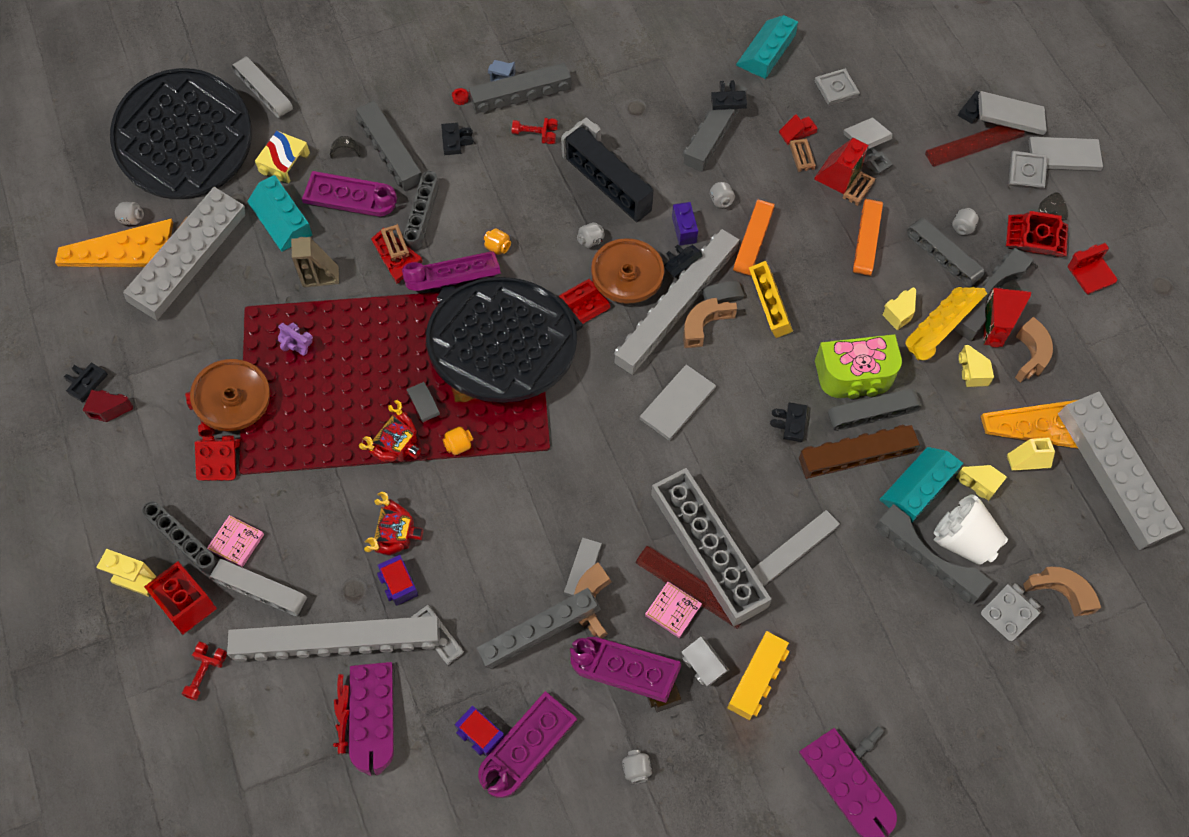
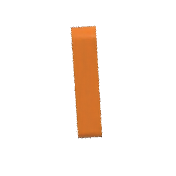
M757 200L733 271L751 276L749 267L755 265L775 204Z
M864 200L853 273L869 276L872 274L883 202Z

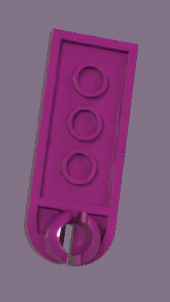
M312 171L302 201L305 204L372 216H385L394 210L397 196L393 187L388 184Z
M492 251L428 265L411 262L402 268L406 288L414 291L430 288L437 289L444 285H456L463 281H475L478 278L493 277L496 274H501L495 252Z
M598 637L579 638L572 643L573 648H570L571 665L579 676L665 703L681 668L680 661Z
M392 662L350 666L349 756L353 766L369 776H372L370 769L372 752L373 770L376 776L389 766L394 756Z
M545 691L481 763L478 778L484 790L488 788V794L496 798H506L514 794L575 724L577 718ZM497 776L501 777L494 786L489 787Z
M835 728L799 751L801 757L860 837H885V835L889 837L896 826V811ZM875 819L878 820L885 829V835L878 827V825L875 823Z

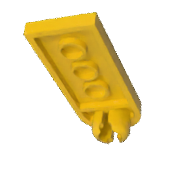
M957 287L953 289L951 294L941 301L940 305L918 325V328L905 342L908 350L914 354L917 360H927L934 356L936 346L987 295L985 288Z

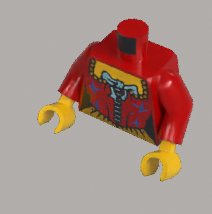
M395 400L397 409L394 410L391 405L388 406L390 412H396L397 415H392L373 440L368 436L363 438L367 442V446L363 443L359 444L360 449H369V453L380 461L397 460L402 462L407 455L416 459L421 453V448L416 446L418 440L415 426L407 413L401 410V402Z
M385 492L378 493L377 495L381 496L383 501L376 499L374 502L376 505L384 504V507H381L375 537L365 540V543L371 545V547L366 546L364 548L365 552L374 550L376 553L391 556L401 552L403 549H408L411 539L422 540L423 528L414 527V521L410 513L398 503L388 499V495Z

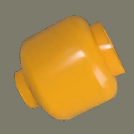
M495 228L487 231L484 235V246L489 251L495 252L496 255H501L509 250L511 241L508 234Z
M457 427L446 432L445 438L442 440L448 453L452 452V454L458 455L471 448L470 441L473 438L469 430L465 431L462 427Z

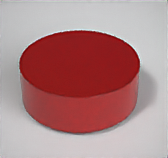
M463 88L455 89L452 92V100L457 105H464L469 101V93Z

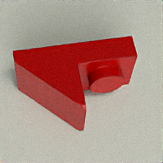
M796 114L779 130V134L789 145L790 141L800 140L817 133L818 128L809 116L800 119Z

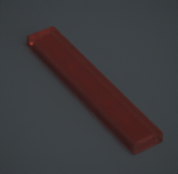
M1000 125L926 150L925 155L934 167L1023 137L1025 132L1024 130Z
M649 546L645 547L636 560L637 565L665 583L669 582L702 603V607L732 625L705 582ZM742 623L736 625L735 628L738 629Z

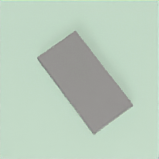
M983 91L979 93L980 120L1041 135L1046 133L1044 106Z
M1030 137L1028 140L1030 153L1047 155L1046 169L1101 171L1103 168L1099 139Z
M685 365L640 415V420L670 441L715 390L716 385L688 365Z

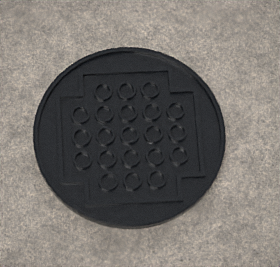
M190 68L161 71L137 83L120 101L113 115L110 128V143L113 156L126 177L142 190L152 195L169 199L195 198L208 194L213 187L218 189L223 186L242 167L249 153L252 141L250 115L238 92L220 77L209 72Z
M509 277L480 279L455 289L434 309L426 330L427 353L438 375L457 391L469 397L489 402L521 401L547 391L567 373L574 360L577 346L575 322L564 303L542 286L526 280Z

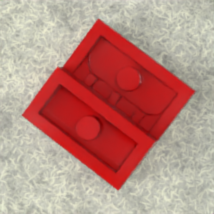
M590 279L559 295V299L564 300L582 324L611 308L610 303L600 294Z

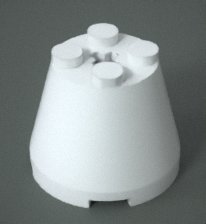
M969 495L959 501L960 506L954 508L951 513L947 512L941 519L933 533L936 535L933 540L940 546L973 563L982 565L987 560L992 562L997 558V551L1006 544L1008 538L1002 532L983 502L977 496Z

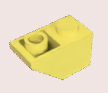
M913 287L908 291L904 290L897 299H891L884 306L883 316L896 330L909 323L915 313L916 289Z
M965 345L959 353V363L963 367L962 379L965 380L966 387L989 386L994 378L991 361L971 346Z
M1050 438L1029 439L1008 453L1007 458L1012 471L1051 468L1055 450Z
M991 465L963 467L956 476L963 485L970 487L979 497L985 498L988 501L1007 478Z

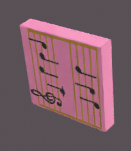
M229 515L207 549L213 554L243 568L264 536V533Z
M667 582L645 616L680 638L702 606V603Z

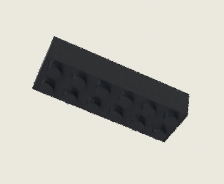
M581 126L566 137V160L636 223L652 211L653 188L646 184L637 173L632 172L627 164L621 162L613 152L606 149L601 141H597L591 132L586 131Z

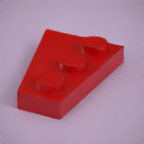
M381 230L371 238L374 247L396 284L404 279L402 268L406 264L423 262L422 258L408 246L407 249L410 256L406 257L404 255L402 256L403 258L399 259L398 257L395 258V261H392ZM387 232L386 234L392 247L393 253H397L392 242L391 236L389 232ZM395 237L400 251H403L400 240Z

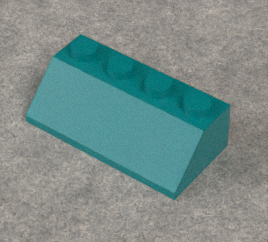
M785 15L767 20L736 63V66L766 79L796 36L798 21Z
M275 175L258 183L247 202L281 252L292 247L291 239L313 236L308 221Z
M927 447L880 498V501L888 508L893 504L910 516L911 523H913L958 473L963 462L946 450Z

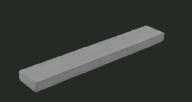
M827 510L755 566L752 570L763 587L836 530L840 523Z

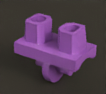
M281 323L278 341L281 342L280 349L283 351H288L289 349L296 350L303 356L307 354L308 346L312 343V335L308 332L300 335L299 327L294 323L288 326Z

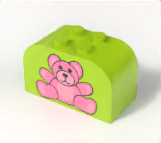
M894 334L821 342L815 358V364L821 388L826 394L834 398L854 399L866 395L873 397L887 392L892 387L900 370L902 358L896 335Z

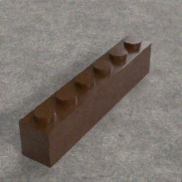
M899 425L894 429H882L870 435L864 433L853 439L844 438L835 443L826 442L818 447H806L801 450L799 461L805 478L808 479L914 454L920 444L912 425Z

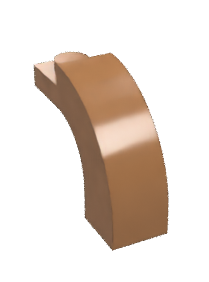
M711 298L696 305L689 312L685 321L683 334L684 348L703 347V327L713 320L735 318L737 312L736 303L724 302L718 304L717 298Z
M1034 317L1021 327L1016 336L1028 347L1031 353V360L1019 370L1015 377L1020 383L1025 378L1029 380L1034 374L1039 377L1049 363L1053 353L1052 339L1047 329Z
M599 562L582 575L574 595L589 588L594 597H596L603 588L612 583ZM595 613L579 622L583 627L590 623L591 625L588 628L594 637L598 635L603 639L608 635Z
M1046 567L1040 574L1029 576V579L1023 584L1025 592L1041 589H1054L1061 592L1069 600L1074 617L1095 614L1101 608L1097 594L1092 586L1083 577L1065 568Z

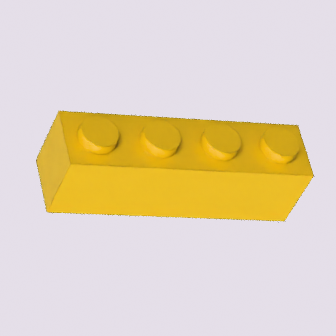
M764 261L749 267L774 336L778 338L793 332L767 262Z
M766 631L727 709L749 721L752 715L757 717L762 707L759 701L761 697H767L771 686L768 684L771 678L776 679L780 668L777 666L780 660L785 661L789 650L786 649L789 642Z

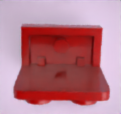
M1106 243L1093 245L1083 252L1081 250L1076 252L1067 266L1087 294L1117 282V277L1103 259L1109 250Z
M213 435L202 436V439L195 441L196 478L198 480H234L236 478L235 448L240 447V438L234 439V435H224L222 439H214Z

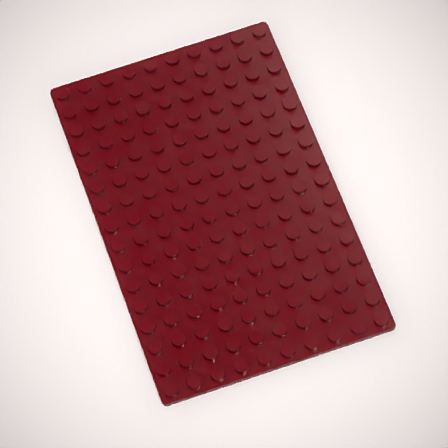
M440 292L247 306L244 311L243 361L255 365L265 375L270 389V401L265 413L258 421L240 430L239 471L242 475L400 463L397 460L380 461L369 453V449L362 450L359 447L360 443L367 446V442L363 440L364 437L368 436L373 440L392 415H397L396 412H390L388 409L389 405L394 410L397 409L395 400L401 402V410H404L412 420L417 431L416 437L418 441L416 446L421 448V453L416 459L407 455L402 462L548 451L550 449L546 392L521 401L489 402L469 397L447 384L432 366L426 347L427 325L434 309L440 303L437 301V296ZM281 323L287 326L294 323L299 327L300 335L305 332L312 335V343L308 346L307 354L303 356L296 350L289 349L288 351H283L280 349L281 342L278 341ZM422 382L426 384L440 412V415L424 422L420 419L407 392L408 388ZM457 427H462L465 431L469 430L473 438L470 441L471 448L458 455H454L452 452L448 453L442 440L445 438V433Z

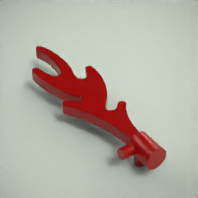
M343 674L338 675V699H334V710L340 724L335 725L339 743H334L333 746L338 747V754H346V746H348V742H345V731L350 710H346L349 686H343Z

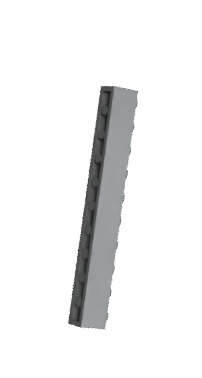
M723 229L718 234L715 233L712 236L708 246L705 245L701 249L703 256L691 264L687 270L681 272L679 280L670 285L667 294H663L659 298L656 307H652L648 311L644 321L640 320L636 330L633 333H629L626 337L625 343L616 348L614 352V363L631 375L635 373L702 293L701 290L709 285L738 250L739 239Z
M437 616L233 629L228 630L227 655L235 662H245L251 658L264 661L268 657L288 659L289 656L297 655L298 658H307L311 654L325 657L330 656V653L350 655L351 652L356 651L362 654L372 653V650H380L381 652H392L393 649L411 651L415 647L430 650L434 649L435 646H440V621Z

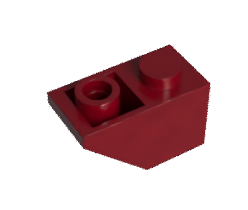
M91 390L83 411L90 419L109 422L132 410L134 406L129 398L123 394L113 395L104 390Z

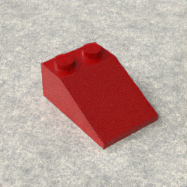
M179 561L144 586L182 635L217 609Z

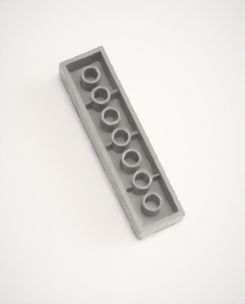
M213 187L124 290L123 294L126 302L157 321L245 217L244 205L216 187Z
M1100 392L1072 402L1058 413L1138 550L1173 536L1183 529Z
M685 468L653 484L651 492L653 499L732 625L735 627L769 608L772 599L688 469Z

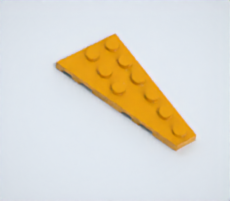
M171 218L58 247L55 263L58 267H145L171 237L174 222Z
M1077 400L989 412L981 415L985 434L1027 441L1029 439L1050 438L1052 445L1078 449L1058 415L1066 405Z

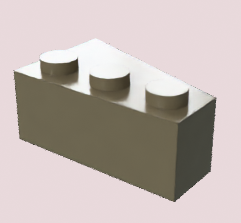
M311 237L291 239L292 260L303 287L339 284V266Z

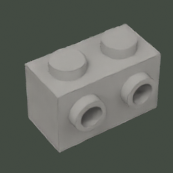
M703 636L699 637L682 651L684 655L683 661L689 668H694L697 672L695 677L702 685L710 686L730 671Z

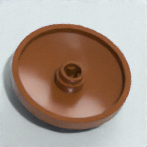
M617 239L605 244L597 251L592 261L591 276L594 285L605 297L620 303H637L650 298L658 291L663 281L664 264L659 253L649 244L636 239Z
M225 359L208 365L196 376L191 386L190 400L196 416L205 425L220 431H237L251 426L263 416L269 405L270 389L265 375L255 365L243 360Z

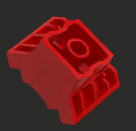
M1029 211L1025 214L1008 215L1006 247L1026 252L1065 257L1067 256L1068 224L1062 222V216Z

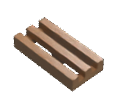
M808 140L790 141V148L798 172H801L802 169L808 171L809 168L815 170L816 165ZM801 144L804 145L805 152H806V155H807V158H808V161H809L808 164H807V162H806V159H805V156H804L805 154H804V151H803V149H802Z
M860 171L844 193L843 199L846 200L848 198L849 202H855V205L858 206L874 184L875 178ZM863 177L864 179L862 180L858 188L855 190L853 195H851V191L856 186L860 178ZM867 180H869V183L864 188L860 196L857 198L856 196L858 195L862 187L865 185Z
M398 224L381 229L392 261H395V258L398 257L401 259L404 255L406 257L410 256ZM393 230L397 232L403 251L399 249ZM387 232H389L391 236L392 242L397 253H393L392 247L386 234Z

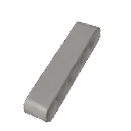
M247 56L232 64L236 75L277 118L293 110V106L287 97Z
M219 559L209 577L222 586L293 616L299 615L307 600V597L301 592L222 559Z

